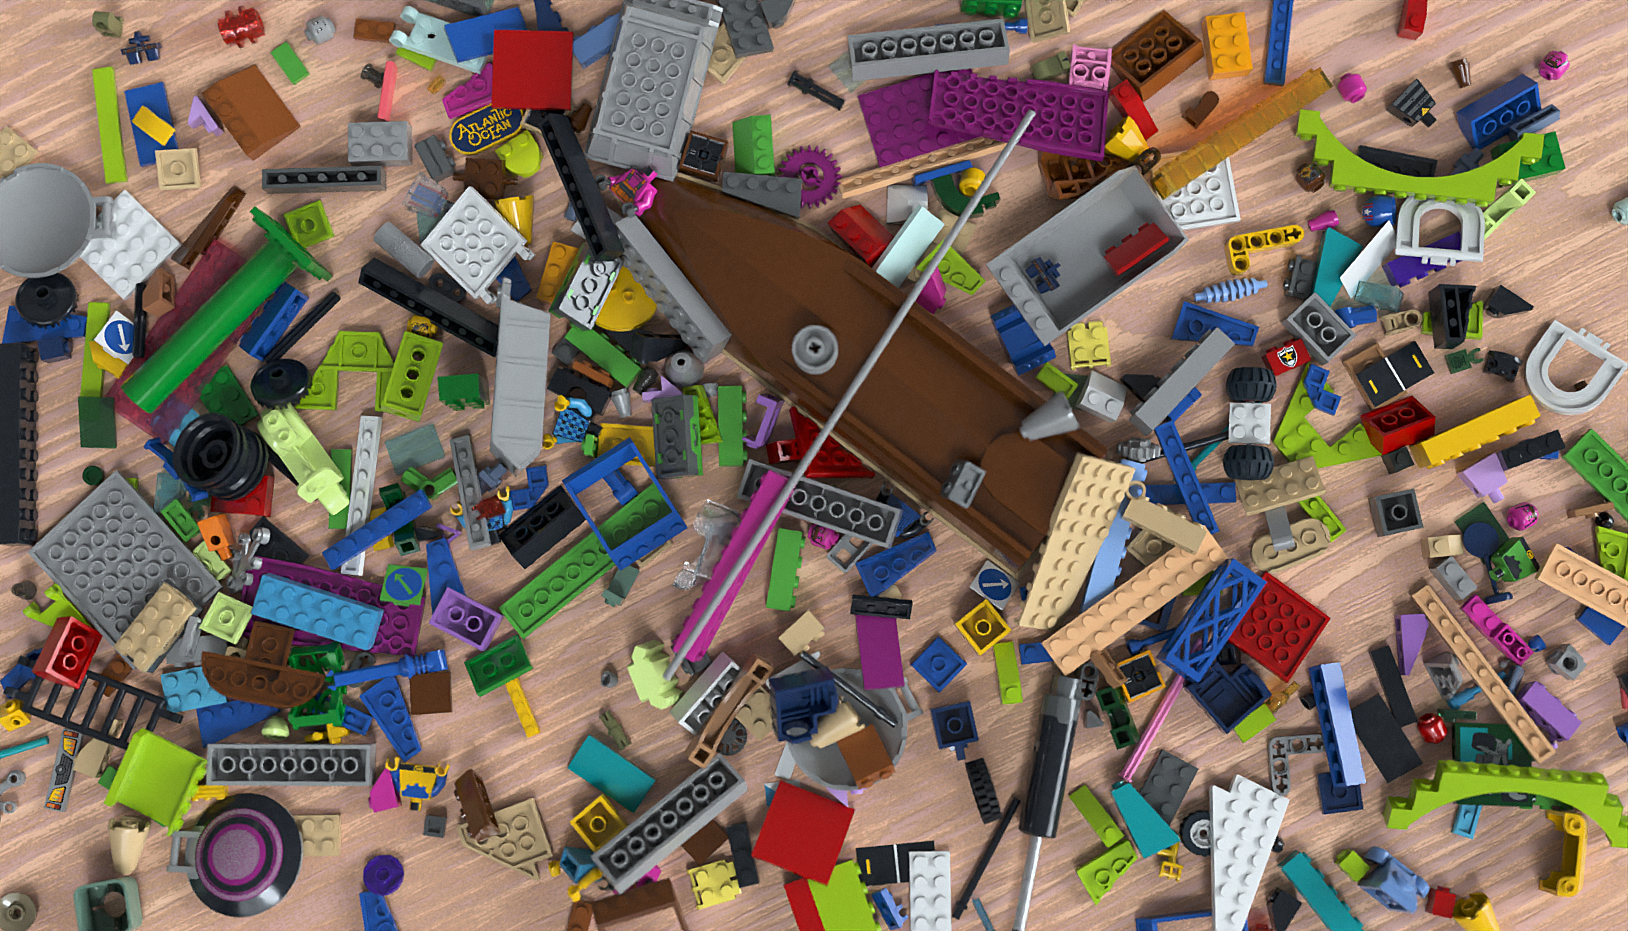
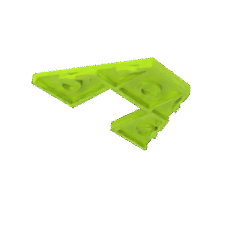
M339 331L334 344L330 346L327 356L313 376L312 389H308L309 395H305V399L302 397L300 404L296 405L295 408L337 411L339 371L377 373L375 411L383 412L380 411L393 370L394 361L381 333ZM407 392L401 394L404 398H410Z
M1307 362L1296 385L1294 394H1292L1285 415L1280 422L1279 429L1272 441L1275 447L1289 463L1313 456L1317 469L1382 456L1371 445L1365 428L1361 423L1357 424L1329 447L1306 420L1305 416L1314 409L1303 385L1305 375L1311 364ZM1326 382L1323 390L1334 393Z

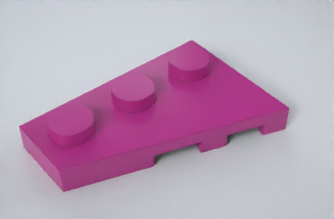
M491 62L485 66L486 68L480 74L475 73L471 76V80L463 86H458L442 99L449 119L492 103L493 66Z

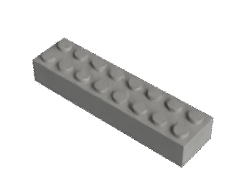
M1004 19L848 35V55L852 81L934 73L935 70L943 72L1008 65L1010 48Z
M636 215L633 218L627 216L615 223V229L625 250L619 256L620 259L625 261L623 266L628 268L634 280L640 283L646 295L656 303L658 310L667 317L670 325L679 332L682 340L693 350L694 355L704 364L722 353L732 334L718 319Z
M749 459L737 497L750 501L754 491H758L762 485L760 480L765 472L768 473L769 470L778 472L789 479L793 473ZM801 476L782 513L885 548H891L904 510Z
M211 743L207 746L206 785L371 786L375 784L376 744Z
M718 753L711 759L705 769L700 768L599 849L591 858L616 891L622 894L748 790L746 782L721 753Z

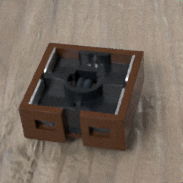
M690 130L679 165L680 171L718 182L722 169L720 161L725 159L729 147L728 141Z

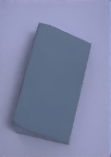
M1511 665L1507 678L1504 680V684L1514 697L1525 672L1519 665Z

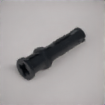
M794 70L787 86L799 89L804 95L810 94L838 109V111L842 109L845 103L844 99L814 84L811 78L807 79L798 74L797 70ZM819 92L822 93V94H824L825 96H827V97L833 99V101L830 100V99H828V98H826V97H824L823 95L819 94Z

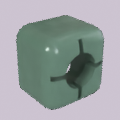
M131 876L91 882L78 887L74 892L78 931H134L142 924L143 916L138 883ZM110 892L122 894L126 902V910L118 918L110 916L105 911V908L93 910V907L104 905V900Z

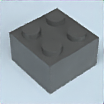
M1414 488L1368 498L1377 537L1424 528Z

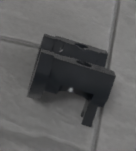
M1489 350V356L1483 373L1499 375L1511 383L1514 382L1522 361L1513 355Z

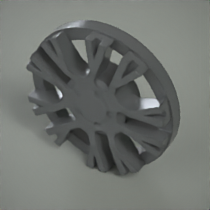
M732 720L731 727L727 728L720 743H724L723 749H716L718 753L731 756L739 753L745 747L747 731L739 720ZM736 723L739 724L735 731L732 730ZM742 729L744 735L737 736L736 732ZM736 738L742 739L743 743L737 742ZM733 743H736L739 746V748L735 751L732 748ZM726 745H729V752H726Z

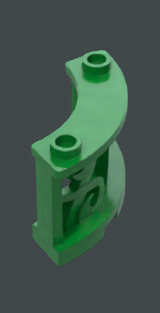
M333 641L331 644L292 647L287 662L290 668L314 673L318 672L326 675L324 670L327 671L329 668L333 670V673L343 672L341 666L345 665L341 644L338 641ZM327 653V655L321 657L320 659L316 655ZM311 655L314 664L310 660L305 659L306 665L303 667L300 656ZM334 676L325 678V681L335 685ZM347 685L336 687L335 691L329 688L322 693L318 701L312 698L300 706L291 708L288 712V720L292 723L293 729L298 730L299 727L333 724V727L341 726L346 708L342 701L343 695L347 694ZM328 695H331L330 702H328V700H325ZM304 709H307L305 713L307 716H302Z

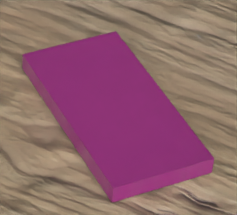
M855 615L864 691L904 687L896 618Z

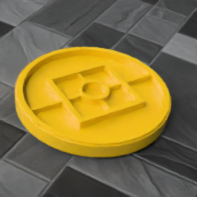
M622 266L595 321V324L607 330L618 332L634 330L646 324L657 311L656 303L646 295L644 288L634 280L628 268Z

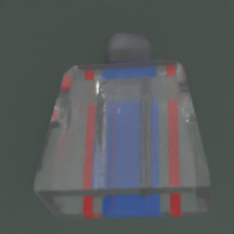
M420 171L402 202L406 210L436 218L441 210L447 213L454 205L453 202L447 200L449 194L446 189Z

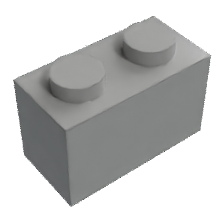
M1452 556L1443 557L1429 568L1430 572L1454 600H1463L1477 588L1475 583Z

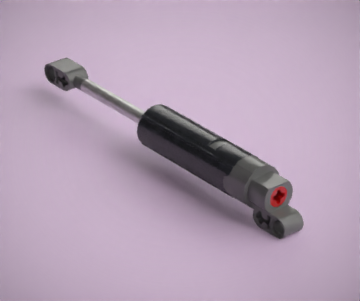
M1084 662L1076 668L1074 678L1053 675L1049 694L1043 693L1034 749L1018 826L1020 832L1030 835L1012 931H1025L1042 838L1053 839L1057 835L1081 701L1092 699L1096 691L1099 669L1092 662ZM1086 666L1090 668V673L1088 674V676H1085L1084 669ZM1081 689H1086V692L1081 693Z

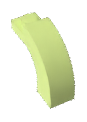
M1523 179L1512 185L1483 211L1485 220L1484 240L1506 218L1522 207L1536 193Z

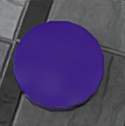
M392 855L375 856L364 867L363 882L367 889L375 895H390L397 891L403 883L405 875L403 866Z

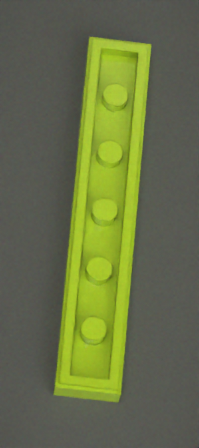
M114 68L92 69L105 182L108 185L128 182Z
M88 302L79 420L101 421L105 370L97 368V365L93 362L89 342L94 341L109 321L111 305L109 303Z

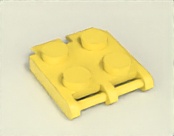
M1102 321L1088 322V329H1085V323H1077L1070 328V331H1067L1071 370H1076V368L1088 367L1090 369L1093 366H1111L1107 327H1103ZM1105 359V361L1093 362V360ZM1088 361V363L1075 364V362Z
M725 859L686 870L687 874L690 875L693 886L691 890L696 897L697 910L736 899L735 895L742 893L738 880H731L730 878L736 876L733 861L726 862ZM694 872H695V875H696V880H697L698 886L696 885V882H695V878H694V874H693ZM699 890H700V894H701V899H702V901H703L702 904H701L700 896H699V893H698Z

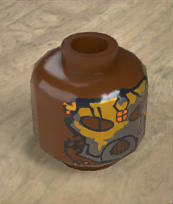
M1304 163L1297 169L1298 173L1295 180L1305 192L1314 193L1324 186L1325 174L1317 164L1310 163L1307 165Z

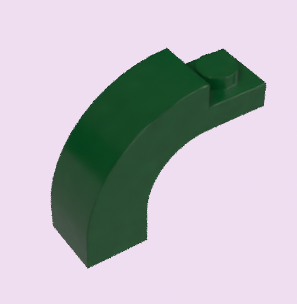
M951 174L932 179L931 186L938 202L947 211L960 217L971 198L965 197L958 192ZM995 192L982 196L969 218L982 217L984 214L983 208L990 210L997 207L1000 201L999 193Z
M399 483L379 488V494L387 510L407 498L405 491H402ZM415 519L394 532V543L401 556L420 551V542L417 540L414 527H417Z

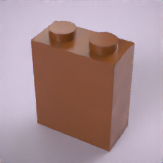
M873 724L836 741L859 790L869 788L874 782L880 779H887L892 773L896 772Z

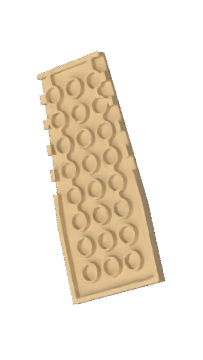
M1077 454L1051 516L1050 530L1046 534L1049 537L1046 544H1041L1039 553L1042 556L1039 564L1035 563L1032 569L1036 573L1032 583H1027L1026 589L1029 593L1025 601L1021 600L1019 607L1022 609L1020 618L1014 620L1016 624L1023 627L1058 631L1061 628L1104 539L1109 534V529L1133 478L1135 468L1117 462Z

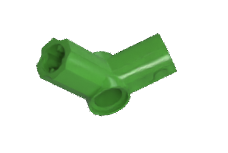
M410 466L401 478V481L417 492L421 489L424 490L425 494L427 487L433 485L435 490L431 496L427 495L429 500L437 499L441 494L458 484L456 473L451 467L430 480Z

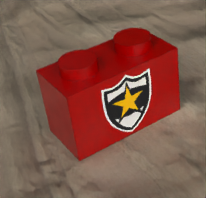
M1294 338L1283 342L1284 346L1279 349L1274 346L1265 350L1266 354L1261 357L1265 367L1273 372L1275 377L1311 361L1302 338L1297 341Z

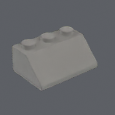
M1316 292L1281 322L1297 340L1302 338L1307 351L1322 366L1328 363L1357 336Z

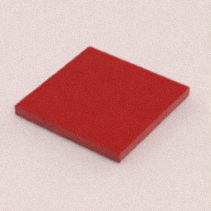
M494 30L492 109L571 111L574 33L569 31Z
M1265 571L1260 577L1267 583L1227 641L1283 682L1288 683L1331 618Z
M780 780L751 857L828 886L855 809Z

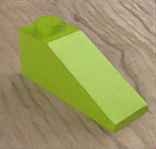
M1013 642L994 644L1000 704L1022 703L1021 683Z
M1085 784L1068 796L1107 848L1124 837L1118 826Z

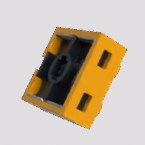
M1145 650L1116 663L1128 679L1125 684L1120 686L1128 703L1166 687L1160 672L1155 670L1154 666L1157 664L1150 650Z

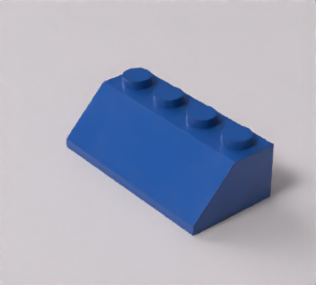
M1521 74L1457 111L1459 128L1471 148L1483 149L1509 134L1510 126L1540 111L1541 102L1538 83L1528 76Z
M287 282L281 284L275 290V296L272 300L267 301L264 305V311L260 317L257 316L253 320L252 328L249 332H246L241 337L239 347L250 356L264 362V357L275 347L309 297Z

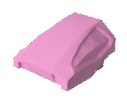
M1073 44L1068 84L1107 91L1112 48L1105 50L1078 47L1076 44Z

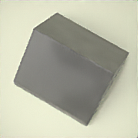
M1086 709L1084 713V728L1101 727L1104 725V722L1091 710Z

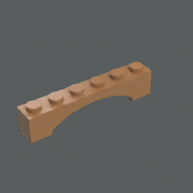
M752 653L684 751L690 761L703 769L706 768L715 755V751L736 714L749 697L761 685L763 686L774 670L770 662L756 653Z

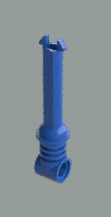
M445 649L427 652L425 656L423 654H420V657L415 655L414 658L412 655L404 654V657H401L398 661L337 673H333V670H331L326 677L334 676L335 685L328 686V688L335 691L336 687L397 675L411 679L417 672L420 675V672L423 671V674H425L427 670L428 673L447 670L448 664Z

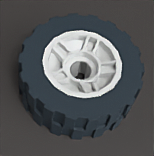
M1196 810L1193 813H1189L1187 817H1184L1183 822L1180 824V840L1184 847L1195 855L1211 856L1210 812ZM1204 829L1207 833H1205L1204 837H1201L1199 833Z

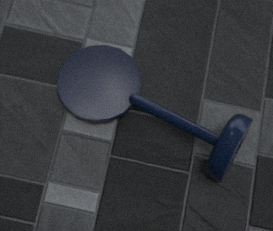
M1483 522L1474 523L1464 531L1463 545L1472 556L1484 558L1489 575V571L1492 570L1489 556L1497 550L1499 537L1496 530L1489 524ZM1489 575L1494 595L1484 598L1486 605L1514 599L1511 592L1499 593L1496 581Z

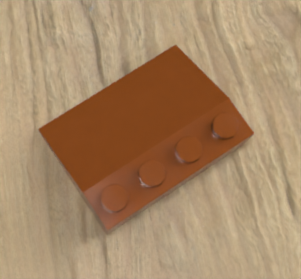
M1163 10L1112 49L1111 68L1122 81L1127 79L1139 94L1142 102H1145L1204 57L1203 44L1197 36Z
M256 65L216 82L201 93L244 153L253 161L301 127Z

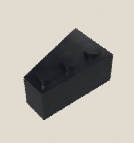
M1439 284L1428 292L1434 349H1454L1465 342L1469 324L1468 315L1473 305L1471 301L1473 292L1476 291V286Z

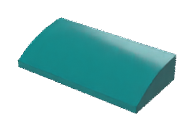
M591 734L588 735L568 766L569 770L632 813L636 811L657 780Z

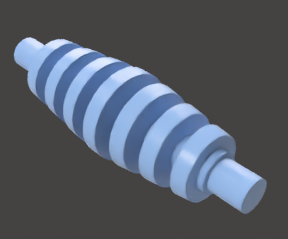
M1247 278L1241 279V281L1239 279H1234L1233 281L1231 279L1226 280L1225 283H1218V287L1216 284L1211 285V291L1209 287L1203 288L1201 293L1194 294L1195 302L1204 300L1206 303H1211L1212 299L1214 303L1220 302V299L1222 302H1227L1228 299L1230 302L1235 301L1236 298H1243V294L1247 297L1251 293H1258L1259 289L1267 287L1266 279L1257 281L1255 278H1250L1249 281Z

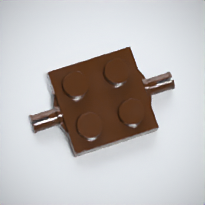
M466 158L465 172L453 173V176H460V178L453 177V181H464V192L471 186L484 199L494 200L504 199L506 184L517 185L518 182H511L510 180L518 181V178L507 177L505 172L506 160Z

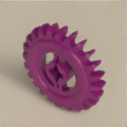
M808 145L807 151L800 146V153L793 149V157L786 154L788 162L781 161L785 168H778V171L783 175L777 177L795 178V175L801 177L804 186L813 187L816 185L819 187L814 191L801 189V208L805 204L808 205L809 209L812 208V204L819 208V202L826 205V198L833 200L831 193L837 194L838 191L834 187H838L841 184L836 181L842 178V175L836 174L841 168L834 167L838 161H830L832 153L825 156L826 149L819 153L818 146H816L814 151L811 150L810 145ZM805 164L818 166L824 174V181L818 178V171L815 167L806 166L803 169L800 167ZM810 173H812L813 178L810 177L809 180L806 179V175H810Z

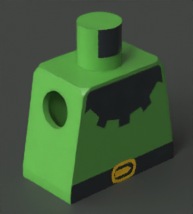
M1511 537L1491 556V561L1495 568L1489 571V575L1494 581L1502 578L1504 582H1515L1538 572L1540 566L1524 537Z

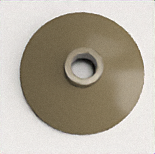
M15 892L4 896L0 900V928L3 931H26L33 925L36 918V906L29 896ZM17 909L21 910L20 916L16 914Z

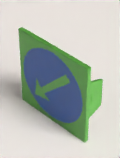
M388 564L380 601L392 602L394 605L409 606L410 604L420 605L428 569Z

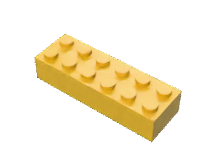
M1530 394L1409 446L1418 467H1426L1428 470L1440 466L1448 460L1458 458L1466 452L1476 450L1484 444L1494 442L1502 436L1512 434L1520 428L1530 426L1536 423L1534 419L1541 415Z

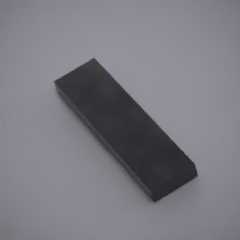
M1386 645L1370 651L1369 655L1389 708L1399 726L1404 727L1418 722L1390 646Z

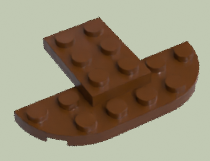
M254 621L245 659L202 651L201 655L203 674L209 685L217 693L232 700L273 708H293L308 702L319 692L326 678L324 674L286 667L295 629Z

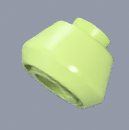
M272 716L264 724L261 733L267 739L284 740L289 736V729L283 717Z

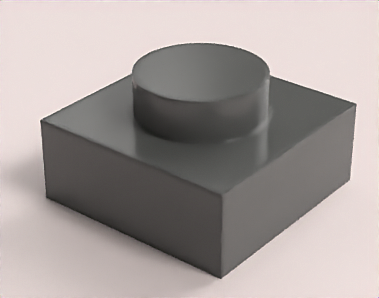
M563 338L552 354L569 366L580 350Z
M427 814L423 835L444 838L447 817Z

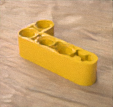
M1290 225L1233 236L1224 246L1230 273L1239 276L1247 271L1250 267L1249 254L1296 245L1304 237L1303 228L1299 225ZM1291 232L1292 235H1296V238H1294V236H1290L1285 239V237L1288 236ZM1270 235L1276 236L1278 242L1273 243L1270 240ZM1251 239L1258 241V247L1251 244ZM1231 242H1236L1239 245V250H1234ZM1240 261L1243 264V269H1238L1235 266V262Z

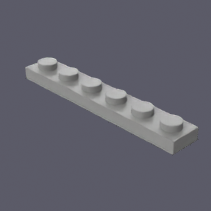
M469 435L451 439L450 445L469 548L473 551L489 547L491 542L471 438Z

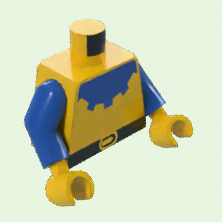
M389 757L387 758L385 766L390 771L396 790L400 792L401 797L410 798L409 810L421 811L422 800H430L437 796L446 785L447 772L450 768L449 764H447L445 769L440 766L441 762L437 766L405 762L398 766L399 757L395 758V763H392Z

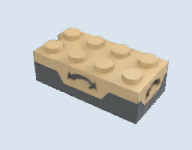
M163 583L113 648L123 656H129L134 660L132 664L141 672L154 673L166 655L184 635L189 617H198L204 609L176 585Z

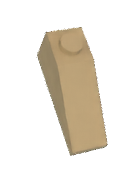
M121 718L114 719L108 735L118 738L125 720ZM93 738L80 750V753L76 754L73 761L75 764L73 770L94 778L102 777L114 746Z

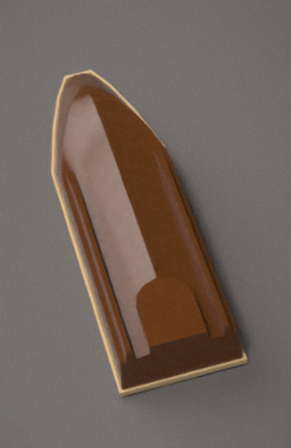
M677 173L673 182L655 177L650 182L657 189L652 206L646 209L640 217H637L732 334L722 354L779 398L785 400L791 407H796L800 414L805 418L808 417L822 430L908 296L814 225L793 218L790 215L781 214L773 209L722 193V187L682 173ZM615 195V198L622 210V205L624 203ZM915 301L828 434L1016 580L1037 555L1041 544H1045L1049 536L1046 534L1050 530L1051 516L1077 454L1109 460L1113 455L1107 447L1081 427L1074 431L1030 440L1028 437L1024 438L1019 428L1022 426L1021 422L1046 403V401ZM809 326H821L828 329L837 341L838 356L836 362L829 371L822 374H809L802 371L793 358L792 344L795 336L802 329ZM813 348L811 351L817 354L819 349ZM957 459L968 461L986 472L968 509L940 496L942 484L947 480L951 466Z

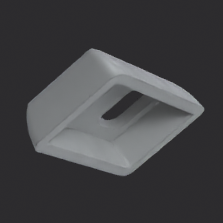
M845 534L827 554V558L841 571L847 573L873 543L865 541L859 549H856L849 542L853 536ZM841 549H845L851 554V559L846 564L836 557Z

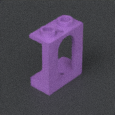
M768 393L758 395L756 403L768 408L757 437L748 435L742 438L743 441L747 442V446L757 449L758 447L768 445L785 400Z

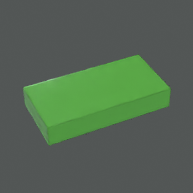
M287 42L270 52L293 85L310 75Z

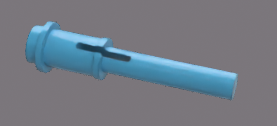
M1504 671L1497 673L1501 680L1507 678ZM1478 685L1470 689L1467 687L1454 695L1453 698L1447 699L1446 702L1452 710H1458L1461 705L1473 700L1474 696L1482 692Z

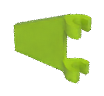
M57 583L44 592L48 598L55 600V602L43 613H41L40 607L35 602H32L22 611L27 617L51 627L54 626L57 617L72 616L88 626L91 625L63 595L62 589Z

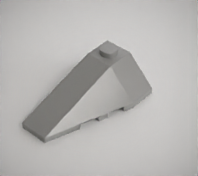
M1443 652L1423 664L1442 699H1451L1463 682L1458 667L1459 661L1457 657L1451 654V652Z

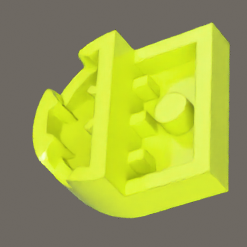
M528 129L495 150L500 160H506L505 167L514 177L523 176L527 178L534 175L541 168L540 163L542 158H544L541 149Z

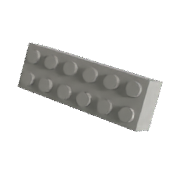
M1218 327L1214 331L1209 329L1197 341L1200 345L1195 344L1184 355L1186 359L1182 358L1170 369L1173 373L1170 374L1168 372L1157 383L1159 388L1154 387L1143 398L1145 402L1141 401L1130 411L1132 416L1128 420L1145 436L1162 422L1235 345Z

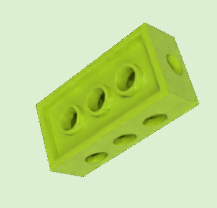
M404 331L380 411L420 422L443 342ZM420 356L423 360L416 361L413 357ZM414 374L417 378L412 380L407 375ZM407 392L411 397L404 398L401 394Z

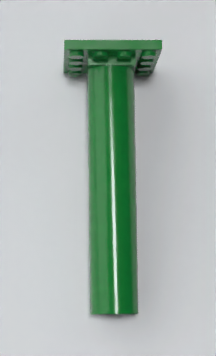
M256 206L249 212L254 216L252 220L266 231L264 236L268 240L121 385L123 392L144 411L150 414L153 413L297 268L307 271L319 280L323 278L328 282L333 277L278 221Z

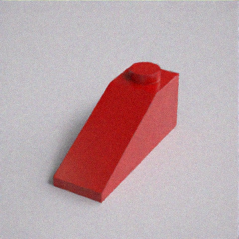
M1404 0L1397 32L1398 37L1416 41L1423 34L1428 0Z
M1127 79L1110 91L1109 100L1123 118L1129 116L1135 121L1145 141L1159 131L1139 94Z
M796 439L776 441L766 445L769 465L801 460Z

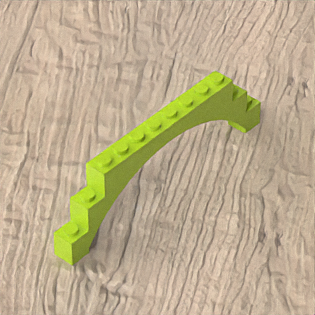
M1300 109L1295 137H1300L1302 141L1315 139L1312 162H1316L1318 166H1329V164H1332L1329 187L1334 188V191L1345 192L1346 189L1354 190V193L1365 194L1367 191L1374 192L1376 196L1394 194L1396 198L1413 196L1415 200L1422 201L1431 198L1439 203H1446L1447 200L1455 201V204L1467 205L1468 202L1475 203L1477 207H1488V205L1494 202L1497 182L1502 186H1510L1511 183L1513 184L1518 180L1520 161L1528 165L1538 162L1542 158L1544 142L1543 134L1523 133L1519 136L1518 143L1510 150L1479 168L1451 176L1413 177L1381 169L1352 153L1328 130L1320 118V111Z
M1438 760L1433 780L1413 778L1408 798L1387 796L1383 813L1387 828L1407 830L1410 824L1423 815L1456 800L1486 793L1523 792L1550 797L1572 805L1592 818L1605 831L1611 847L1628 848V816L1622 815L1624 807L1618 796L1607 794L1609 784L1604 775L1598 772L1590 773L1554 768L1542 769L1536 767H1517L1515 765H1496L1493 763L1481 764Z

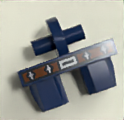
M135 31L134 38H129L128 40L130 44L136 43L137 46L121 49L122 55H126L129 64L133 65L142 63L140 56L142 51L146 52L148 62L160 60L159 48H162L161 42L144 45V42L150 41L149 35L142 36L140 31Z
M1038 257L1031 261L1032 264L1025 270L1031 279L1038 274L1041 276L1043 281L1036 285L1041 294L1053 291L1060 286L1055 279L1061 276L1057 271V268L1061 266L1059 262L1053 265L1049 259L1044 263L1041 257Z

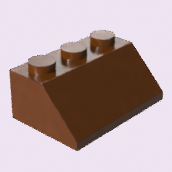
M469 769L454 782L456 787L454 794L457 801L461 802L462 808H460L463 819L467 820L468 827H466L468 836L479 843L501 832L482 777L473 769Z

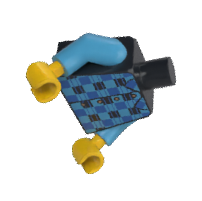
M559 395L557 402H554L555 409L560 411L552 433L554 437L550 434H544L542 446L548 450L554 446V443H582V440L586 439V434L595 435L599 438L603 427L593 423L596 416L595 410L591 409L584 399L574 398L569 395L565 400L563 395Z
M506 486V493H502L500 488H498L497 497L483 501L491 546L502 542L499 531L507 529V525L511 522L514 509L509 496L510 488ZM457 501L459 508L453 509L452 505H450V511L453 515H456L461 525L466 529L462 505L460 501Z

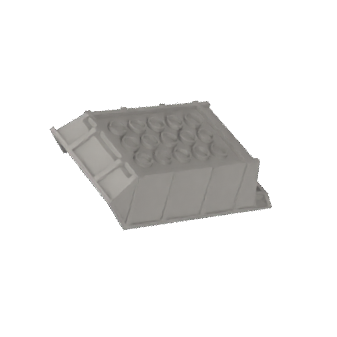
M623 0L586 144L585 158L628 170L634 168L639 173H643L650 167L658 174L657 178L674 181L679 171V165L690 130L693 127L723 8L698 0Z
M1134 165L1114 173L986 265L1036 337L1046 346L1173 256L1189 239ZM1148 222L1150 225L1154 222L1168 237L1169 241L1116 278L1103 260V257L1106 256L1105 251L1113 245L1116 248L1123 244L1121 240L1129 234L1135 236L1139 233L1138 228ZM1038 257H1041L1044 263L1050 259L1053 265L1058 262L1061 265L1057 268L1061 276L1055 278L1060 286L1053 291L1043 294L1036 287L1037 284L1043 281L1041 276L1038 274L1031 279L1025 272L1032 264L1031 261Z
M503 277L502 285H498L496 307L500 308L498 355L496 356L490 452L517 477L541 452L550 314L510 300L511 280Z

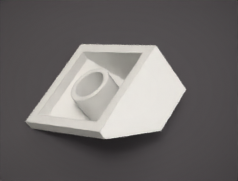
M888 185L886 224L904 225L918 204L927 210V186Z

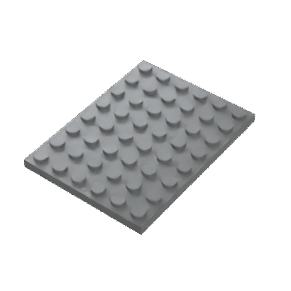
M118 470L111 474L28 551L29 555L60 586L65 595L112 647L163 583L176 585L202 608L224 588V585L216 579L214 574L208 570L204 563L201 562ZM120 654V656L129 664V666L132 669H137V667L132 664L134 660H132L129 656H123L122 654Z

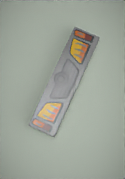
M63 728L44 808L66 812L76 773L73 770L75 765L73 761L76 754L80 753L84 734Z

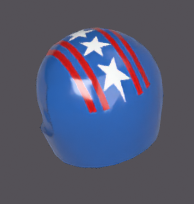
M1379 195L1366 200L1362 207V217L1366 224L1371 227H1383L1390 221L1391 225H1395V198Z

